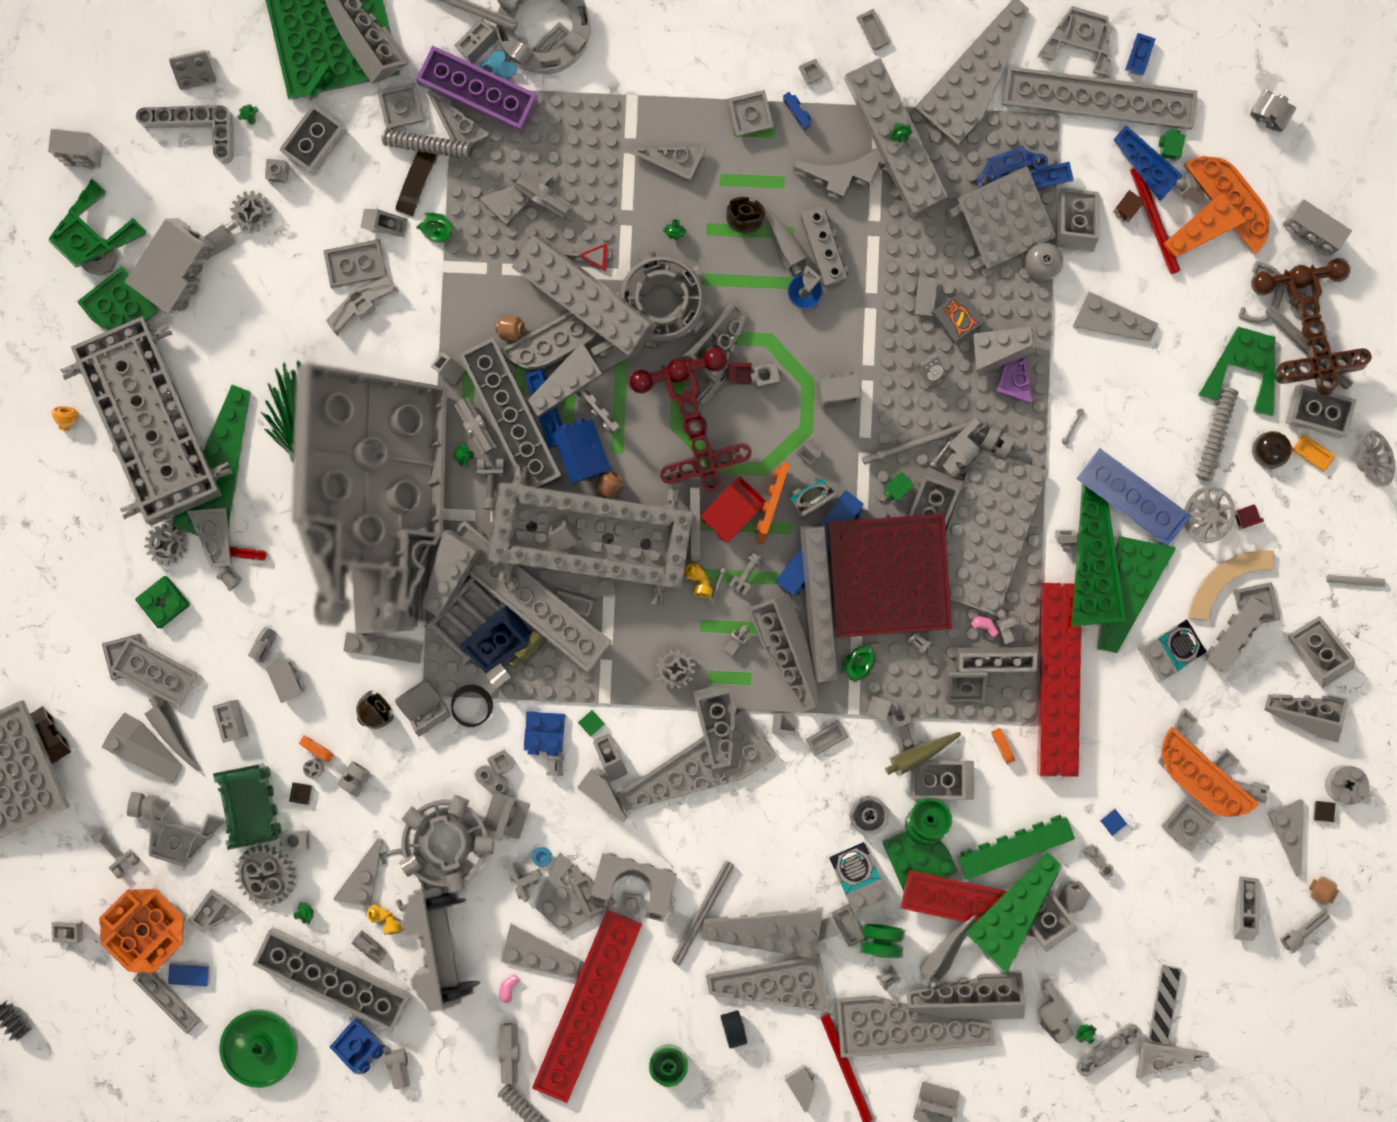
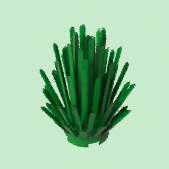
M299 360L296 362L297 368L301 366ZM283 362V379L279 370L275 368L281 396L277 388L273 387L272 389L271 384L267 382L280 418H278L267 400H265V403L272 413L275 422L270 415L264 412L260 413L274 429L272 430L274 434L268 429H264L265 432L289 453L290 461L294 462L297 377L296 371L291 370L292 378H290L286 363Z

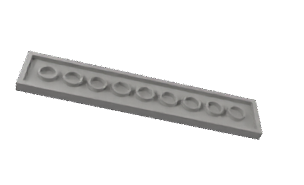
M1008 66L1003 105L1192 130L1198 91Z
M463 520L455 532L482 549L469 575L586 672H589L612 641L519 564L512 565L511 582H506V572L503 580L498 581L501 563L487 559L490 540L466 520Z

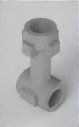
M1091 844L1084 850L1087 859H1093L1099 867V874L1102 877L1110 878L1113 875L1114 867L1111 864L1107 865L1097 853L1099 851L1097 846Z

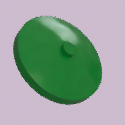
M253 1009L236 1016L224 1029L219 1044L220 1059L227 1073L237 1082L255 1088L268 1087L281 1081L292 1069L298 1051L297 1038L291 1025L279 1014L264 1009Z

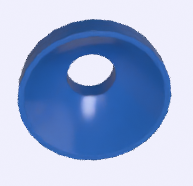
M800 274L790 282L788 297L796 307L809 309L819 303L822 298L823 288L819 281L811 290L808 298H801L799 290L805 287L802 280L803 274Z

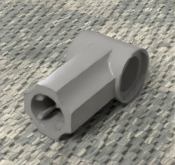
M405 1048L385 1052L386 1065L390 1069L393 1089H402L410 1086L407 1070L408 1059Z

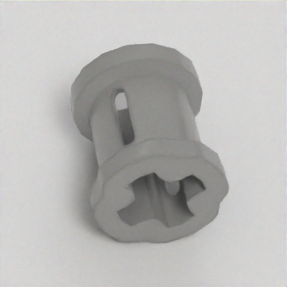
M229 566L225 567L216 576L218 580L220 579L228 587V591L233 590L242 581L241 578H237L230 571Z
M914 632L907 639V642H911L919 650L918 653L920 654L932 643L931 640L928 641L920 632Z
M547 756L549 766L546 775L563 776L562 760H564V756Z
M892 966L881 976H876L885 991L894 982L901 981Z

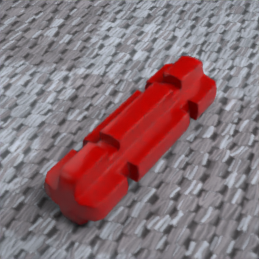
M230 547L231 557L237 558L239 556V558L266 560V551Z

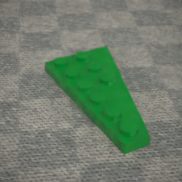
M1119 536L1116 557L1126 621L1102 624L1097 649L1118 653L1176 547Z

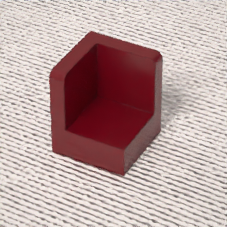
M729 363L728 384H751L750 373L752 363Z
M1250 505L1235 511V519L1239 529L1264 522V518L1259 516L1256 505Z

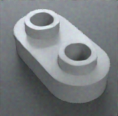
M483 765L476 770L475 778L477 782L492 794L498 792L504 795L509 792V782L501 775L496 776L490 766ZM482 772L488 773L487 779L482 778ZM497 784H501L503 786L502 791H498L496 789Z

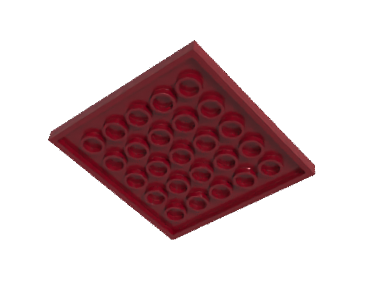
M944 513L828 522L836 638L952 629Z

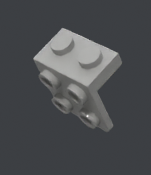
M423 680L395 699L396 705L408 718L418 737L429 732L430 729L451 716L445 702L427 680Z

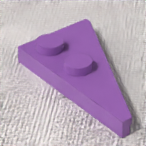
M1025 356L1005 364L996 392L1031 404L1032 396Z

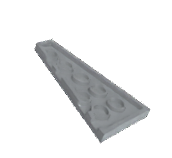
M824 907L808 911L807 909H799L798 912L777 911L758 913L757 916L748 917L747 915H740L738 918H707L703 924L702 939L816 960Z
M820 954L816 955V960L800 957L706 974L708 990L711 995L830 1012Z

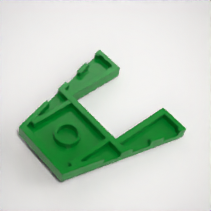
M93 179L89 181L85 190L81 192L75 204L71 206L65 218L61 220L49 237V242L75 268L146 235V230L132 218L104 241L79 217L106 195V191Z
M1237 327L1198 395L1218 400L1227 366L1232 365L1263 374L1253 411L1273 416L1275 337Z

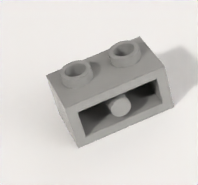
M286 658L266 667V671L281 703L305 694L303 689L306 687L302 678H298L296 674L298 668L294 660L291 661L290 658Z

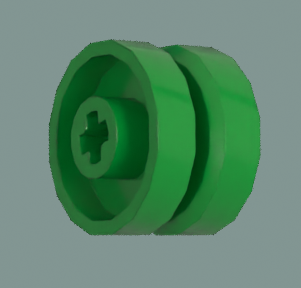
M935 798L921 799L913 806L905 818L907 835L913 842L923 846H930L939 842L948 833L952 825L950 809L944 802Z
M863 924L862 934L874 940L861 941L860 952L876 957L902 958L903 946L893 942L903 941L906 930L888 925Z

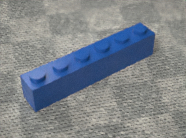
M847 490L844 491L819 524L824 526L826 553L830 549L828 522L852 520L854 517L858 519L864 511L861 508L864 503ZM802 547L775 581L792 596L795 593L799 595L805 587L803 584Z

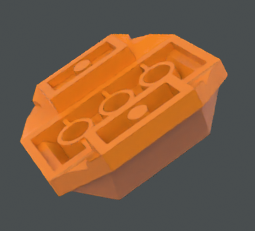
M158 888L128 889L99 917L101 945L128 972L154 973L183 945L185 916ZM141 925L147 927L148 932L146 935L140 932Z

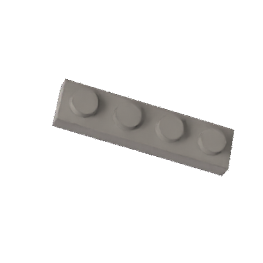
M346 632L343 651L420 663L423 644Z

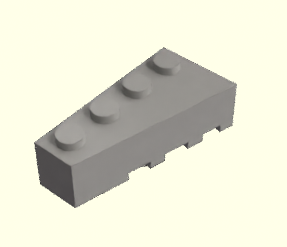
M1253 596L1241 600L1238 605L1240 610L1236 615H1231L1227 621V624H1229L1226 631L1221 630L1216 638L1218 643L1215 647L1211 645L1205 654L1208 657L1206 661L1224 673L1229 671L1242 652L1241 649L1250 641L1252 633L1261 625L1264 615L1268 614L1271 610L1270 607Z

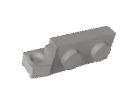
M578 865L571 867L568 870L571 877L569 880L570 886L586 919L604 912L605 908L603 905L589 902L593 888L589 875L582 874Z

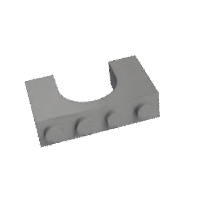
M602 853L589 902L608 907L615 883L623 877L635 876L642 879L650 890V900L645 917L664 922L677 873H673L672 870L667 868H655L654 865L649 863L641 864L631 858L623 859L613 853Z

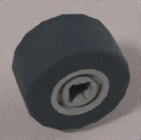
M736 1010L722 1014L720 1016L729 1048L732 1049L746 1045L748 1043L739 1011Z

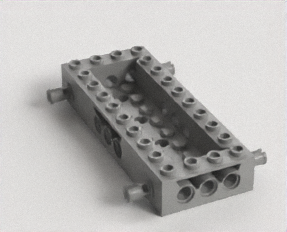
M142 316L71 346L76 363L61 368L60 371L64 374L62 375L64 380L80 373L84 377L136 499L134 503L119 508L122 513L126 512L122 515L123 518L127 519L137 513H141L145 522L153 526L222 496L217 479L233 472L231 469H226L230 467L228 462L213 469L210 467L165 364L157 341L173 335L171 330H168L170 326L167 323L152 330ZM121 362L127 363V369L123 372L117 370V366ZM135 397L142 398L140 406L132 405V400ZM152 431L156 432V440L148 441V433ZM166 466L172 468V473L169 476L162 475V470Z
M515 465L514 481L511 484L498 483L487 555L488 560L501 563L498 581L503 580L506 572V582H511L512 565L520 564L652 584L654 588L651 604H655L658 597V604L663 605L665 588L681 589L693 512L677 508L679 490L675 491L673 498V489H668L667 503L664 507L527 486L525 480L528 467H523L520 476L519 465ZM566 516L578 532V544L565 551H561L549 536V525ZM529 521H534L537 525V529L534 532H528L526 529V524ZM605 533H611L613 536V540L609 544L604 543L602 540ZM644 538L649 539L651 542L650 547L646 550L640 546V542Z

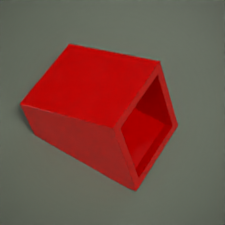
M739 476L700 517L706 526L712 527L717 532V536L721 540L728 543L764 507L766 500Z

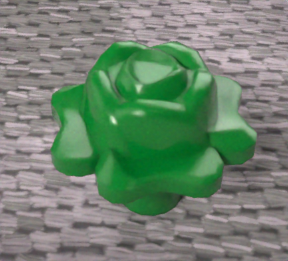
M251 104L244 105L239 109L240 114L237 118L239 120H247L249 125L256 123L254 117L259 109Z
M896 123L889 135L892 141L901 143L906 142L913 131L910 125L906 126Z
M673 219L672 224H667L663 229V232L666 233L669 239L678 240L687 231L683 225H679L680 221L678 219Z
M465 443L460 444L453 454L455 461L459 462L461 467L466 466L467 461L474 458V452L469 451Z
M300 902L297 907L298 911L294 912L293 916L295 919H301L303 924H310L314 910L306 902Z
M1092 1024L1079 1026L1075 1037L1076 1040H1079L1080 1043L1083 1041H1087L1088 1044L1094 1043L1095 1039L1093 1036L1097 1028Z

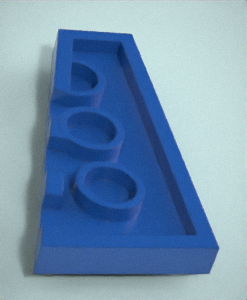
M1127 125L1113 139L1159 201L1176 185V181L1183 177L1178 170Z

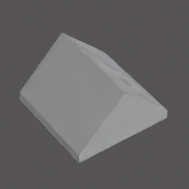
M946 672V702H985L987 672Z

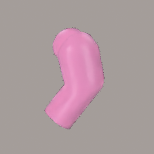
M978 616L971 622L974 629H986L991 637L1000 633L990 618Z
M515 974L500 985L499 998L504 1003L511 1002L513 998L511 988L520 982Z

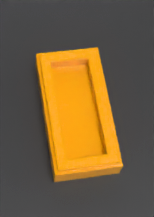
M1305 434L1300 437L1292 449L1293 452L1322 472L1326 471L1335 458L1334 454Z

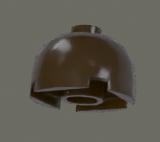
M737 197L732 199L727 206L726 220L729 227L735 232L750 234L762 225L765 210L763 205L757 200L753 202L749 201V197Z
M1278 431L1262 433L1252 445L1253 458L1265 469L1282 467L1288 462L1292 454L1291 442L1286 435Z
M370 690L357 703V720L362 726L377 730L390 724L394 719V714L390 716L389 711L391 707L379 693L374 695L372 694L373 691Z

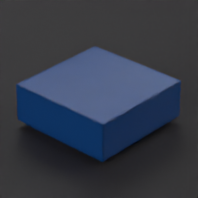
M1113 809L1099 820L1111 836L1127 825L1116 809Z

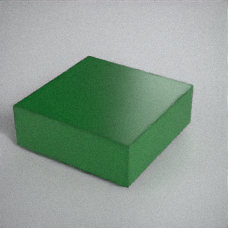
M593 710L578 722L590 737L605 724Z

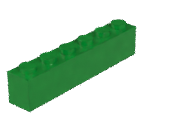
M1059 814L1051 817L1050 822L1043 823L1041 821L1033 824V828L1029 830L1022 828L1014 831L1015 835L1007 837V835L998 837L996 838L997 842L992 844L985 842L978 845L979 848L972 851L970 848L961 851V855L957 856L965 879L969 880L1074 840L1075 837L1068 818L1062 817Z

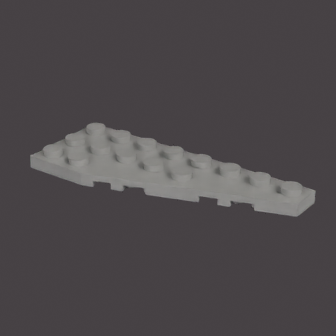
M1011 0L914 108L915 111L956 146L963 141L984 116L1029 11V8L1020 0Z
M742 710L735 715L731 765L712 770L703 736L616 795L625 809L631 810L745 779L774 760L776 756L746 711Z
M878 996L836 998L841 1058L995 1045L993 1025L969 1019L941 1017L908 1011V1004Z

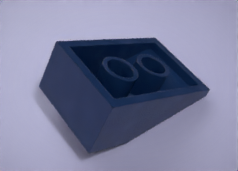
M505 605L488 618L460 647L487 673L528 644L532 631Z

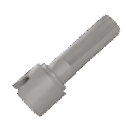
M1233 780L1254 800L1266 803L1268 796L1263 793L1269 791L1270 785L1255 781L1247 784Z
M1325 910L1320 911L1298 930L1291 929L1280 938L1281 943L1294 954L1305 945V939L1326 922L1330 915Z

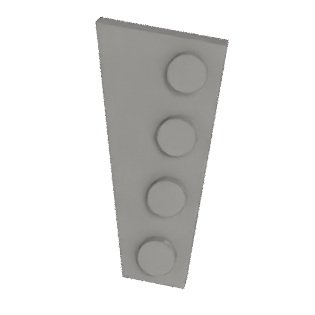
M1088 292L1072 327L1150 342L1159 323L1092 292Z
M583 342L528 399L538 417H541L603 375Z
M586 387L578 391L579 394L577 396L584 404L586 402L589 403L592 407L590 409L591 413L596 418L601 417L604 421L602 425L609 433L613 431L616 434L621 430L616 421H613L609 413L601 407L600 403L589 393Z

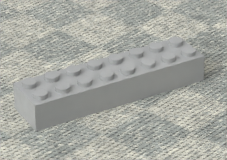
M881 57L847 73L844 80L910 216L912 217L944 202L948 195ZM896 123L911 126L913 133L906 142L899 143L891 140L889 133L893 131Z
M532 235L512 265V268L628 356L637 357L658 326L541 237Z
M492 337L459 353L514 468H516L515 465L520 466L521 476L523 467H528L525 484L529 487L541 488L561 478L562 475L496 339Z
M274 927L269 929L252 964L390 1032H393L411 996V993Z

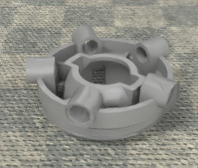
M655 252L639 257L640 263L628 272L622 282L620 292L614 293L630 305H632V301H635V307L638 311L658 326H666L667 334H661V330L655 328L644 346L656 349L657 343L673 342L685 337L690 332L697 335L706 323L701 318L705 305L704 289L701 282L706 278L696 265L691 268L686 263L672 257H657ZM659 262H666L665 270L660 268ZM669 263L676 264L685 269L682 272V277L685 281L681 282L677 277L678 274L669 271ZM642 268L644 274H646V279L642 283H637L634 297H632L631 289H626L632 276ZM686 283L691 289L697 286L699 296H689ZM664 284L672 287L677 295H684L682 296L684 302H682V305L677 306L671 314L657 316L650 312L647 306L639 302L642 299L640 295H647L654 286ZM699 300L697 311L691 309L682 322L684 327L674 333H670L668 325L676 323L687 312L689 301Z
M453 795L452 800H436L422 806L418 810L412 806L401 819L406 825L401 840L404 860L399 862L401 869L407 877L414 874L428 884L447 887L448 893L465 889L464 882L480 869L487 854H493L494 837H488L483 820L476 811L468 806L470 800ZM450 805L448 812L451 814L441 815L438 806ZM434 807L437 816L425 823L422 832L419 834L418 843L410 844L411 830H417L428 816L424 812ZM468 812L477 821L478 826L471 829L465 820L462 822L455 817L456 815L465 817ZM444 820L446 827L455 830L461 839L460 850L454 856L455 863L451 861L450 864H447L443 859L435 857L429 849V837L435 830L437 821L442 822ZM480 828L482 835H477L474 840L473 831ZM475 843V854H481L476 865L466 874H464L463 869L455 871L456 868L468 860L467 857L473 851ZM410 847H419L421 856L427 863L442 871L451 870V873L445 874V879L426 873L422 870L425 867L417 852L411 853Z

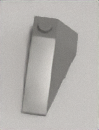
M733 301L688 346L679 358L687 361L689 357L693 361L703 358L707 350L717 347L726 353L729 360L730 354L734 351L736 339L742 331L748 314L736 301ZM729 362L719 372L703 369L695 373L714 383L727 369Z
M1268 695L1265 711L1319 738L1339 742L1348 700L1332 696L1311 698V695H1304V698H1294L1292 695Z
M123 713L101 746V748L172 783H174L183 767L140 720L127 713Z

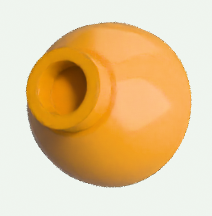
M59 406L52 409V418L60 430H69L70 426L79 417V412L72 407Z

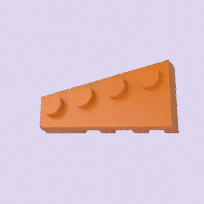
M1220 193L1163 245L1174 258H1177L1247 221L1228 199Z
M782 462L781 468H776L774 478H777L775 485L771 484L768 495L771 498L769 502L765 501L762 510L765 516L763 520L759 519L756 528L759 531L757 543L764 544L790 464Z

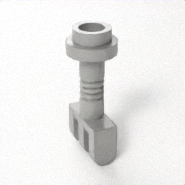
M754 552L748 556V559L751 561L741 577L735 575L728 586L732 588L735 582H737L738 586L735 589L737 592H739L742 586L745 587L742 591L743 596L746 595L752 585L747 580L757 565L761 566L763 563V558Z

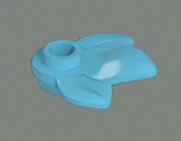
M504 51L493 52L489 59L483 61L480 65V68L487 70V66H491L493 69L491 73L506 80L507 77L512 76L517 71V67L513 62L505 60L506 55Z

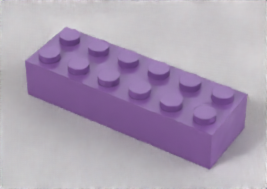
M433 45L416 78L418 85L520 133L523 132L538 100L536 93Z

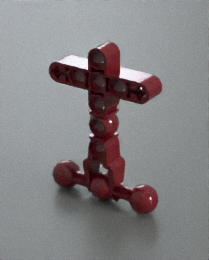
M716 347L707 350L703 358L693 361L689 357L687 361L680 358L674 359L669 362L667 367L662 365L659 371L649 373L642 369L633 372L630 376L629 385L638 394H645L652 389L653 384L666 381L670 398L677 401L680 411L684 415L683 430L690 437L689 440L692 441L694 457L665 465L660 473V478L664 483H674L700 475L704 488L708 491H714L720 485L719 469L746 462L751 457L752 449L747 443H738L712 451L710 442L706 437L707 422L701 416L700 411L698 412L696 394L699 391V385L695 372L703 369H708L712 372L723 370L727 365L728 358L726 353L720 348ZM690 376L693 390L676 394L672 382L682 383ZM692 403L695 410L688 413L685 411L684 405ZM691 422H698L700 429L698 431L691 430ZM703 440L706 443V447L698 449L695 446V442ZM740 448L748 450V452H746L745 457H743L742 454H738L735 457L736 460H733V453L731 450H734V454L739 453ZM727 453L730 456V460L722 462L719 459V455ZM704 458L709 459L711 466L708 468L703 467L701 460ZM690 464L693 467V471L685 473L682 466ZM676 466H679V473L681 476H678V472L674 473L672 475V478H669L668 475H664L666 474V471L668 469L670 472H674L677 470ZM714 477L717 483L714 486H710L707 484L706 479Z

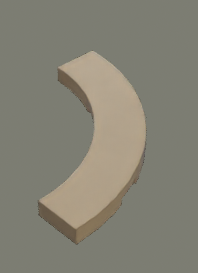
M1274 551L1247 552L1234 556L1218 565L1206 576L1194 595L1188 618L1209 620L1214 600L1224 586L1244 573L1255 570H1272Z

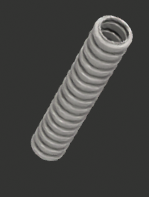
M385 129L382 134L384 146H394L395 148H405L406 150L410 149L412 151L416 150L418 152L422 151L444 156L449 155V157H460V159L465 158L466 160H470L473 156V144L469 142L450 141V139H439V137L434 138L433 136L428 137L427 135L423 136L421 134L417 135L415 133L395 130L390 131V129Z
M1222 388L1223 393L1220 394L1221 399L1218 400L1220 404L1217 405L1218 410L1215 411L1216 416L1213 417L1214 422L1211 423L1213 426L1209 429L1211 433H1208L1209 439H1206L1207 445L1204 446L1206 449L1202 452L1204 454L1201 456L1202 462H1199L1200 467L1197 468L1199 472L1195 475L1199 479L1205 481L1213 479L1211 477L1214 475L1213 469H1216L1215 463H1218L1216 459L1220 456L1218 453L1221 452L1220 447L1223 446L1222 441L1225 440L1224 435L1227 434L1225 430L1228 429L1229 418H1232L1231 412L1234 411L1232 408L1236 405L1234 401H1237L1236 395H1239V392L1233 388Z
M506 1084L498 1093L497 1097H501L502 1101L507 1103V1106L510 1105L511 1110H515V1114H519V1118L524 1119L523 1122H546L545 1117L542 1118L536 1109H532V1105H528L527 1100H523V1096H519V1092H515V1088L510 1087L511 1084Z

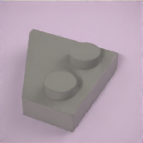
M211 889L188 921L202 932H205L241 913L242 910Z

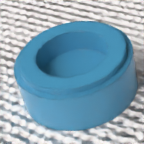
M539 847L534 851L532 859L537 866L544 867L551 862L552 854L549 849Z

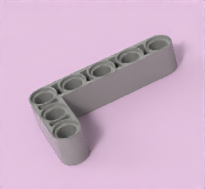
M223 105L143 107L136 112V120L145 128L212 126L213 155L223 164H227L233 159V116L228 108ZM207 112V118L199 120L200 114ZM221 112H226L227 115L224 119H218V115ZM169 113L168 120L161 121L162 115ZM183 113H188V118L184 121H181V115ZM145 114H150V119L146 122H143V116ZM221 131H227L225 138H219ZM226 149L227 155L223 158L219 157L220 151Z

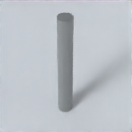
M1326 576V582L1385 586V579Z

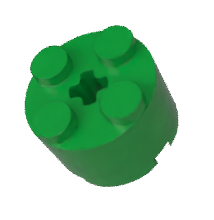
M665 1044L653 1051L649 1062V1072L654 1081L664 1087H673L685 1078L688 1071V1060L685 1052L679 1046ZM666 1062H670V1064H673L671 1065V1069H668L667 1066H664L666 1065Z

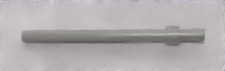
M970 422L886 450H877L874 454L862 457V462L864 465L877 460L880 462L886 460V457L961 433Z

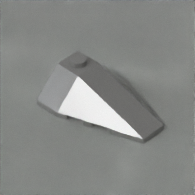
M708 687L693 691L712 770L729 766L732 759L736 703L732 688Z

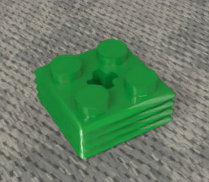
M168 576L161 577L135 598V601L157 628H163L190 606ZM160 598L166 599V601L164 602L165 607L161 605L159 606Z

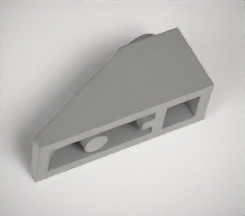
M1239 877L1234 917V939L1254 941L1259 933V879Z

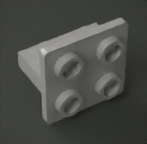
M202 50L169 58L170 66L180 90L217 81L212 67L210 50Z
M599 335L588 345L602 371L631 357L602 335Z
M494 792L484 821L487 829L496 831L494 839L501 841L504 835L519 839L530 803Z
M514 862L509 866L507 873L511 882L515 881L516 883L515 892L519 900L523 899V902H527L530 895L526 886L529 888L536 885L542 875L538 868L521 876Z
M922 1082L913 1119L921 1122H952L953 1117H957L958 1109L956 1106L960 1092L928 1082Z

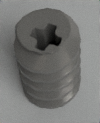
M6 1000L0 1004V1021H2L0 1029L7 1027L4 1034L11 1033L9 1041L16 1040L17 1042L33 1028L25 1029L28 1022L21 1023L23 1015L16 1017L15 1015L19 1010H11L14 1003L6 1004L8 1001Z

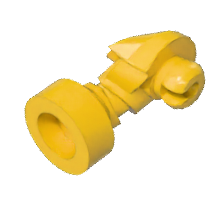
M689 563L684 569L685 577L699 583L694 586L693 595L704 599L712 598L713 589L710 586L709 580H707L709 577L706 575V572L701 569L698 563Z
M380 905L370 906L367 911L368 920L371 923L386 922L383 926L384 935H394L403 932L401 923L397 921L392 912L382 908Z

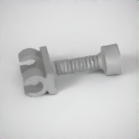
M477 459V474L487 475V498L483 501V509H495L496 500L493 498L494 475H504V459H496V470H485V459Z
M102 827L90 838L95 843L100 842L103 844L105 849L112 854L116 861L108 868L119 879L125 872L118 864L126 858L134 866L140 860L131 849L125 854L120 855L118 850L106 839L107 832Z

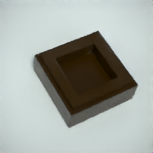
M292 782L289 802L308 805L312 785Z
M1315 801L1313 820L1334 822L1336 803Z

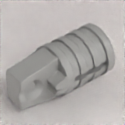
M264 627L256 638L248 656L264 663L272 647L276 632L268 627Z
M363 930L351 942L365 956L377 963L386 954L384 949Z

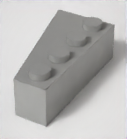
M451 529L444 530L422 607L437 617L445 615L482 549Z

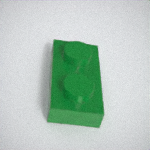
M322 61L302 92L305 98L312 101L313 98L319 96L322 90L320 87L332 75V68L329 64Z

